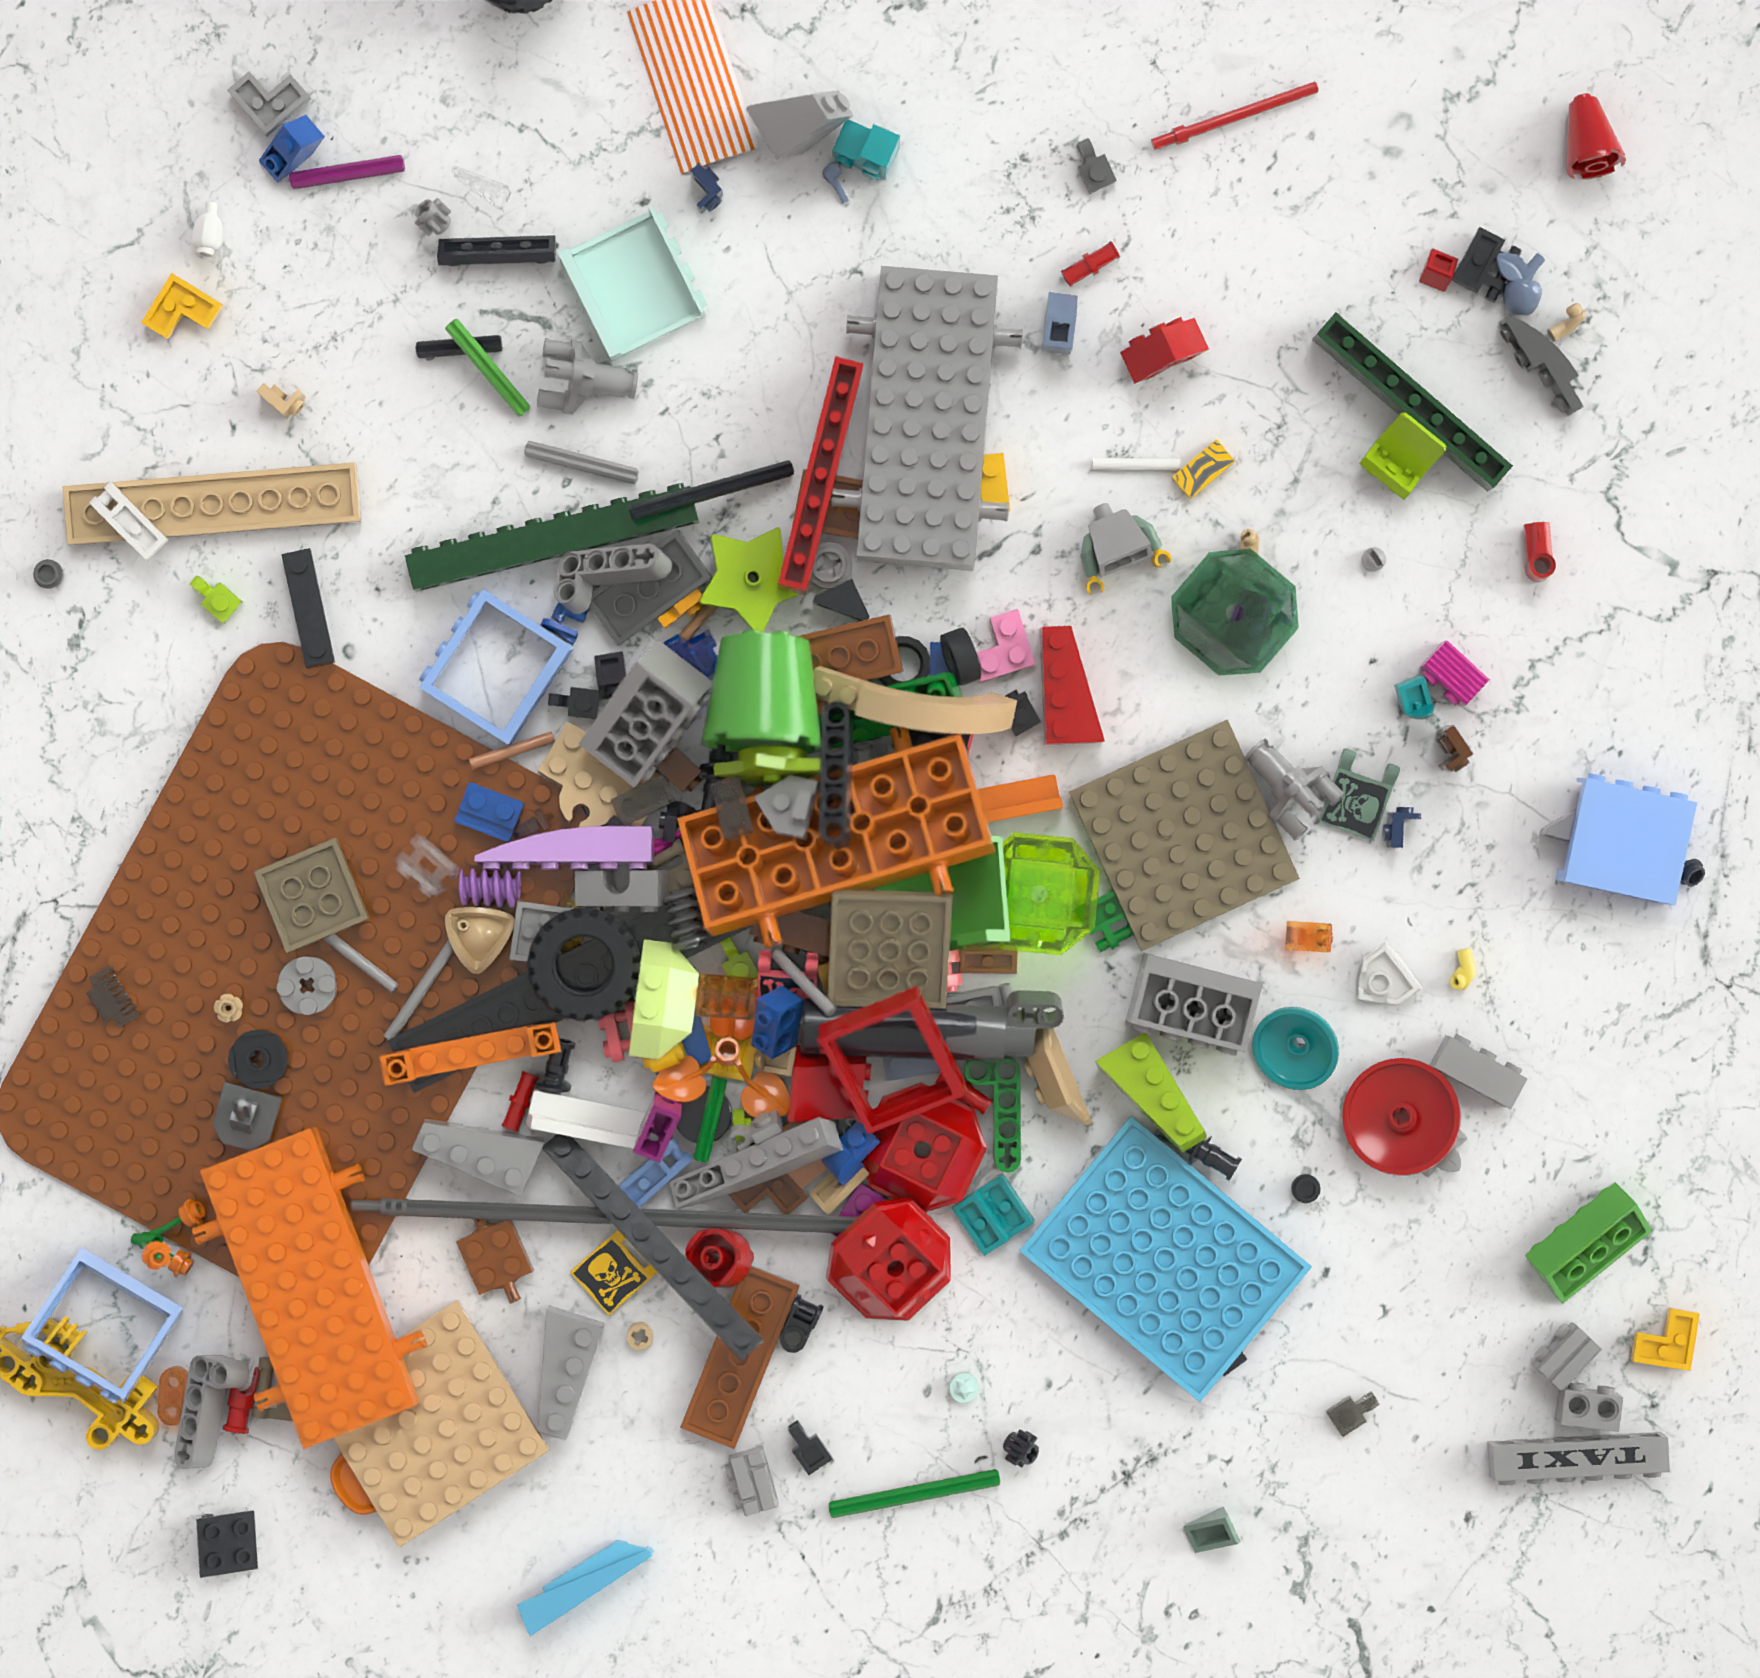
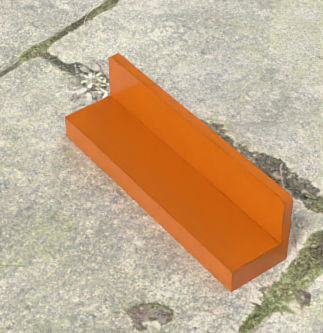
M1055 775L978 789L987 823L1063 808L1062 797L1059 796Z

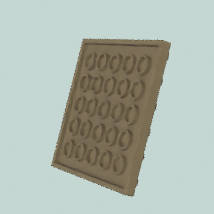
M1228 720L1068 792L1111 888L1114 890L1118 903L1131 927L1140 951L1146 950L1300 879L1275 823L1268 817L1269 809L1250 767L1244 759L1245 756Z

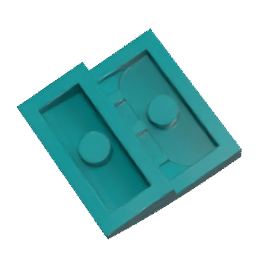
M1003 1172L966 1196L961 1202L952 1206V1210L983 1256L1000 1247L1011 1237L1035 1222V1219Z

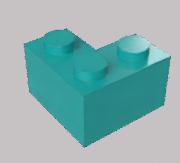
M848 119L844 122L833 147L832 157L836 158L835 162L843 167L851 169L853 165L862 169V174L870 179L878 180L880 177L886 180L900 148V135L875 124L870 129Z

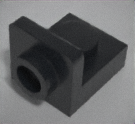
M623 651L594 656L597 685L603 700H610L627 675Z
M1017 689L1005 695V697L1017 700L1011 728L1015 737L1041 723L1027 697L1026 691L1019 694Z

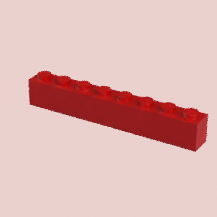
M835 356L778 580V589L802 595L807 593L864 363Z

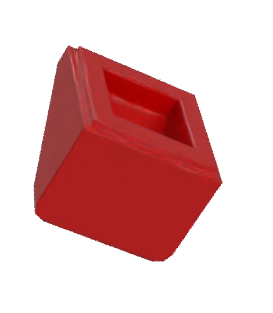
M1432 248L1420 275L1419 282L1445 292L1452 281L1459 259Z

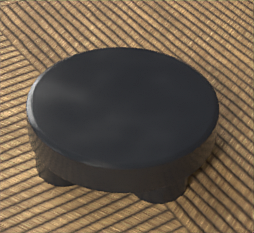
M706 1085L705 1092L698 1099L682 1103L681 1117L676 1128L683 1137L694 1143H697L710 1085ZM724 1094L714 1141L721 1138L731 1124L732 1108L726 1094Z

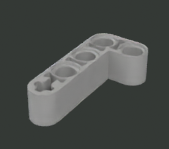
M653 544L567 552L559 559L557 565L554 597L572 613L581 614L591 604L593 586L660 580L670 573L672 562L668 556Z
M197 1355L191 1360L174 1453L175 1463L179 1468H207L213 1463L226 1388H242L246 1386L249 1380V1368L244 1362L224 1355Z

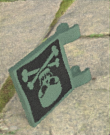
M1345 748L1342 751L1333 782L1345 795L1334 806H1331L1326 800L1318 822L1374 841L1400 768L1393 764H1387L1382 782L1350 771L1356 757V752Z

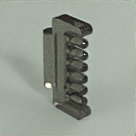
M107 966L89 978L94 988L88 991L87 995L104 1023L113 1019L118 1027H123L138 1018L141 1013L140 1011L130 1013L136 1009L134 1004L121 1010L132 1003V999L127 998L118 1004V1002L128 997V992H123L114 998L115 995L124 991L125 987L121 985L110 992L121 981L116 979L106 985L117 977L116 973H112L114 968Z

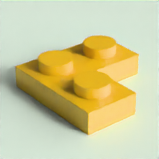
M171 273L141 323L169 339L183 315L209 330L224 305Z
M1668 1307L1664 1336L1635 1331L1630 1360L1638 1363L1691 1371L1700 1313Z

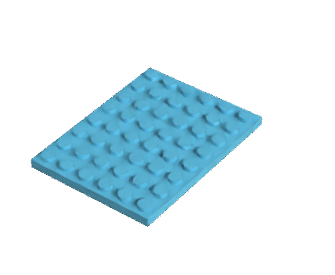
M1132 1116L1127 1119L1019 1250L1199 1402L1202 1401L1312 1268L1309 1263Z

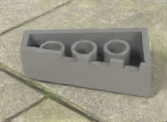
M425 1118L413 1143L412 1150L521 1196L545 1142L542 1137L519 1135L518 1133L501 1132Z
M551 1305L546 1309L538 1423L539 1432L564 1440L567 1439L605 1324L604 1322Z

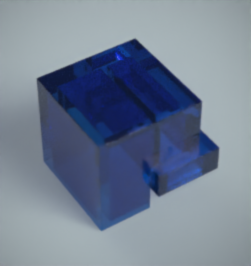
M710 629L703 631L684 643L679 634L662 642L706 677L714 674L718 656L714 647L717 646V643Z

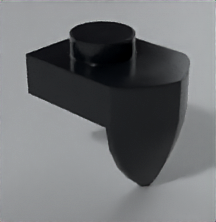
M668 800L666 812L661 811L659 818V829H664L663 841L675 842L677 827H679L677 818L697 813V810L687 803Z

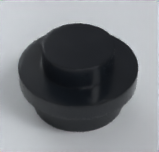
M1698 859L1685 861L1680 881L1682 885L1693 887L1702 881L1705 876L1702 862Z
M1310 1174L1297 1176L1291 1184L1293 1197L1301 1203H1311L1320 1194V1183Z

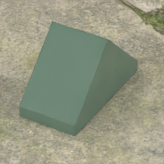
M1224 1507L1183 1526L1195 1553L1236 1545L1241 1542Z

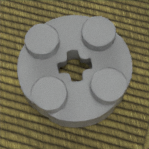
M304 956L290 961L282 969L277 984V992L284 1005L291 1011L298 1014L311 1015L325 1010L332 1004L337 995V977L334 969L325 960L318 957ZM312 978L314 980L312 986L315 990L304 993L301 990V980Z

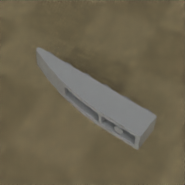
M818 1117L757 1145L750 1146L669 1181L676 1209H682L766 1182L843 1149L835 1123Z

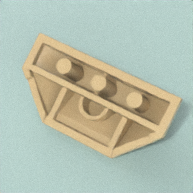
M1036 1028L1033 1056H1026L1028 1060L1024 1061L1023 1064L1029 1078L1035 1076L1039 1087L1035 1088L1034 1091L1040 1105L1046 1103L1047 1108L1051 1111L1085 1125L1092 1124L1054 1028Z

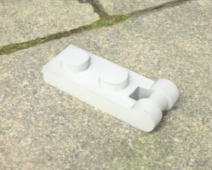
M109 482L104 487L105 491L99 497L95 496L89 503L148 561L169 540L112 482ZM115 499L119 504L110 511L107 505Z

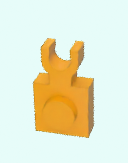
M695 589L657 619L666 629L686 614L689 617L693 616L703 608V605L699 604L702 594L698 589Z

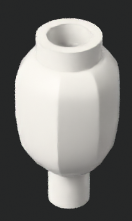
M206 202L205 213L198 216L195 221L192 243L197 248V255L213 257L214 251L218 250L221 246L223 226L221 220L216 215L217 203Z

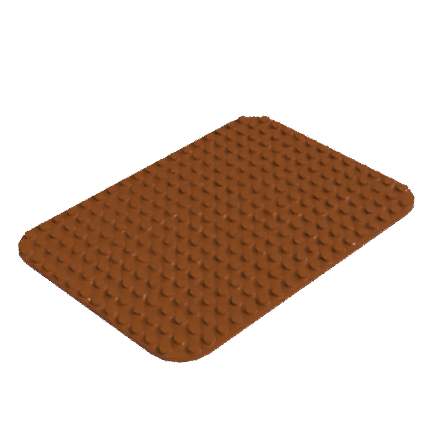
M286 642L264 643L244 652L225 673L2 1082L0 1088V1133L7 1146L27 1163L151 1230L157 1229L180 1216L179 1207L184 1205V1202L188 1199L199 1201L204 1206L206 1215L203 1217V1224L215 1220L216 1213L200 1171L250 1152V1150L222 1143L213 1127L224 1082L250 1088L241 1083L231 1073L228 1064L229 1051L243 1033L255 1029L268 1030L278 1034L285 1043L289 1053V1064L285 1075L275 1084L259 1089L250 1088L283 1097L271 1140L255 1149L309 1128L317 1127L334 1173L354 1166L357 1163L361 1166L362 1171L352 1174L351 1177L363 1173L365 1181L341 1189V1193L368 1265H370L396 1216H381L379 1212L351 1211L352 1200L381 1201V1198L405 1199L428 1158V1156L412 1150L413 1143L424 1119L447 1122L477 1066L464 1068L413 1093L408 1081L385 1085L380 1056L393 1053L388 1043V1039L383 1035L449 939L445 926V915L449 910L461 907H482L509 913L514 919L516 916L517 903L515 907H509L507 899L503 907L497 906L495 898L491 906H486L483 898L479 906H474L472 898L468 905H462L459 896L461 868L465 877H468L471 869L475 870L476 877H480L483 865L475 862V855L509 843L454 822L468 783H475L525 803L510 842L537 834L579 828L580 822L588 818L583 807L578 806L574 808L572 812L573 819L568 823L560 811L559 795L562 787L508 758L472 770L468 759L494 750L334 663L307 669L302 648ZM337 838L370 920L339 932L336 935L399 984L393 993L389 992L323 939L289 954L286 953L254 871ZM500 865L498 873L500 878H503L506 870H509L512 879H515L517 872L521 871L520 899L517 901L564 907L575 888V871L581 870H572L570 865H559L558 870H543L541 865H530L529 870H513L512 865ZM486 870L488 878L492 877L494 870ZM513 930L499 955L480 974L470 972L454 952L399 1034L527 972L526 961L510 959ZM304 956L318 957L325 960L334 969L337 977V995L332 1004L325 1010L311 1015L298 1014L291 1011L284 1005L277 992V984L282 969L290 961ZM312 978L309 980L302 979L300 982L302 984L301 990L304 993L306 991L313 992L315 990L312 986L314 980ZM224 994H232L233 997L240 998L243 1003L242 1015L236 1021L222 1022L218 1019V1014L214 1012L215 1002L220 1000V997ZM227 1005L226 1010L230 1011L231 1007ZM256 1050V1055L251 1057V1061L256 1062L258 1067H262V1063L266 1061V1055H262L261 1051ZM183 1222L162 1233V1236L239 1277L225 1237L220 1236L198 1245L195 1238L206 1234V1232L193 1235L192 1227L186 1226Z

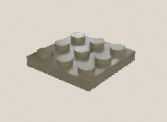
M337 838L254 871L285 951L288 954L370 920Z

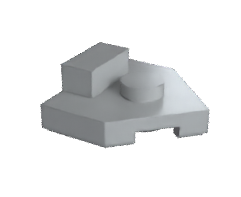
M789 775L754 798L777 834L805 840L820 783L816 780Z

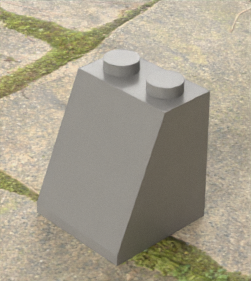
M839 90L753 104L746 108L776 159L805 153L854 116L850 110L848 99Z

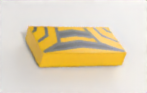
M1216 439L1172 476V479L1191 500L1231 466L1235 460Z

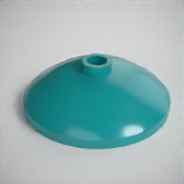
M1300 1007L1276 1009L1261 1020L1253 1035L1252 1050L1258 1067L1267 1078L1282 1087L1292 1090L1315 1088L1332 1075L1338 1064L1339 1044L1333 1029L1321 1016L1308 1009ZM1296 1038H1302L1305 1044H1300Z

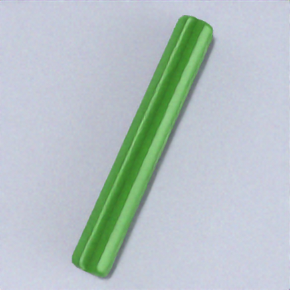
M458 319L451 321L445 327L449 335L514 413L519 417L524 415L530 409L528 402Z

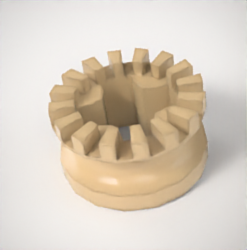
M637 1322L629 1327L627 1342L630 1347L635 1350H644L652 1343L653 1332L648 1324ZM640 1329H644L645 1336L648 1339L636 1343L635 1336L632 1335L633 1331L639 1332Z

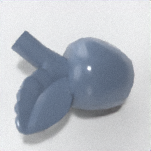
M1503 252L1498 254V270L1503 278L1508 280L1504 290V305L1508 312L1530 315L1537 308L1542 296V287L1538 282L1532 281V278L1539 267L1545 262V258L1540 254L1536 253L1528 264L1516 254Z

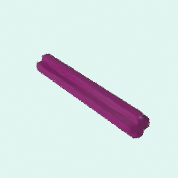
M402 155L291 172L289 173V181L293 189L403 172L405 171V163Z

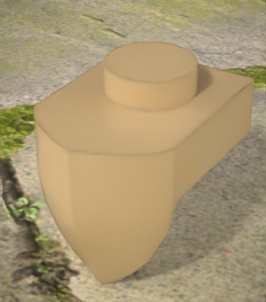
M797 1046L774 1059H770L759 1050H756L754 1054L755 1063L761 1071L793 1076Z

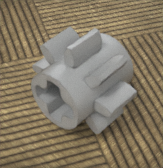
M438 198L434 202L429 199L424 200L416 208L415 216L418 219L415 221V224L427 236H430L432 232L437 235L442 234L450 226L451 218L448 215L451 213V210Z

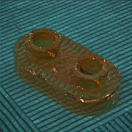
M181 1366L167 1368L159 1379L157 1414L159 1419L169 1426L180 1424L189 1373ZM170 1377H175L178 1380L177 1387L170 1385ZM172 1406L176 1409V1416L168 1414V1407Z

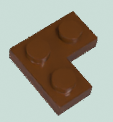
M788 1173L728 1194L743 1213H747L766 1195L783 1214H790L808 1198L807 1194L793 1181Z

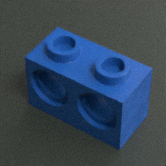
M780 986L757 999L751 1046L770 1059H774L796 1047L803 999L784 986Z

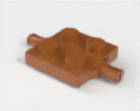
M473 1219L477 1229L471 1235L459 1239L456 1243L479 1295L493 1289L504 1288L510 1304L520 1300L521 1297L514 1283L520 1277L532 1273L534 1268L513 1221L503 1220L498 1223L488 1224L486 1219Z

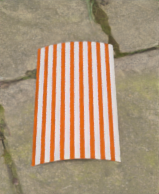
M655 0L627 11L681 174L689 172L698 163L704 166L734 155L760 149L710 0Z

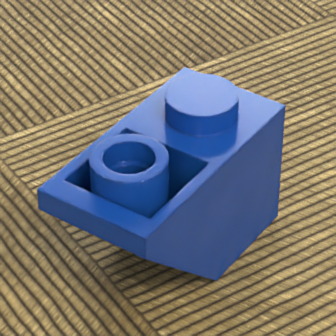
M304 115L281 127L259 159V162L278 183L312 156L325 136L310 118Z

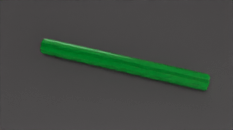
M993 1469L829 1502V1513L831 1518H838L996 1487L1000 1485V1476L998 1470Z

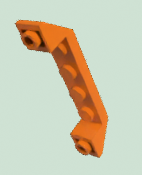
M556 1022L413 1047L381 1055L380 1062L385 1085H390L432 1074L531 1055L536 1057L561 1052Z

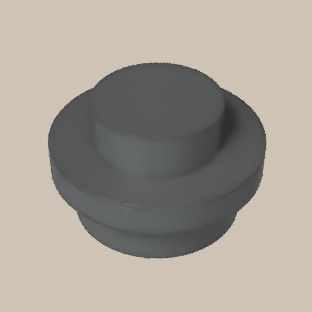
M42 560L34 568L33 577L40 587L52 589L57 587L63 580V569L54 560Z

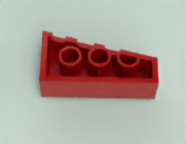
M1072 626L1041 627L1044 745L1105 742Z

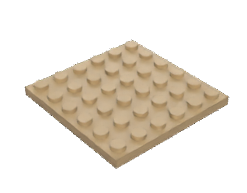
M459 1301L450 1304L401 1336L409 1335L421 1329L424 1336L413 1342L416 1343L424 1339L427 1342L426 1348L403 1356L420 1403L333 1438L399 1548L550 1451Z

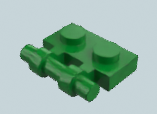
M1114 890L1077 909L1090 935L1100 930L1102 931L1104 938L1095 942L1100 953L1109 948L1113 950L1119 947L1120 942L1133 936L1131 927L1118 903ZM1124 918L1127 926L1113 933L1109 925Z

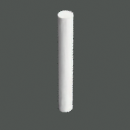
M1092 458V470H1180V459Z

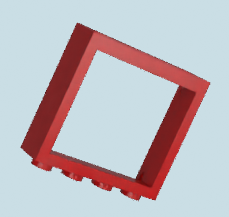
M917 986L819 1025V1037L816 1040L820 1046V1052L822 1055L827 1054L830 1060L829 1068L835 1079L839 1077L843 1084L841 1085V1090L845 1100L852 1102L855 1107L853 1109L855 1119L860 1124L863 1123L868 1134L966 1095L965 1080ZM910 1009L945 1080L872 1109L836 1038Z

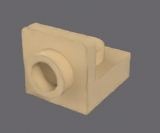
M263 383L256 391L285 418H288L290 415H297L305 405L303 400L306 396L298 389L286 402L284 400L287 395L275 384L269 388Z

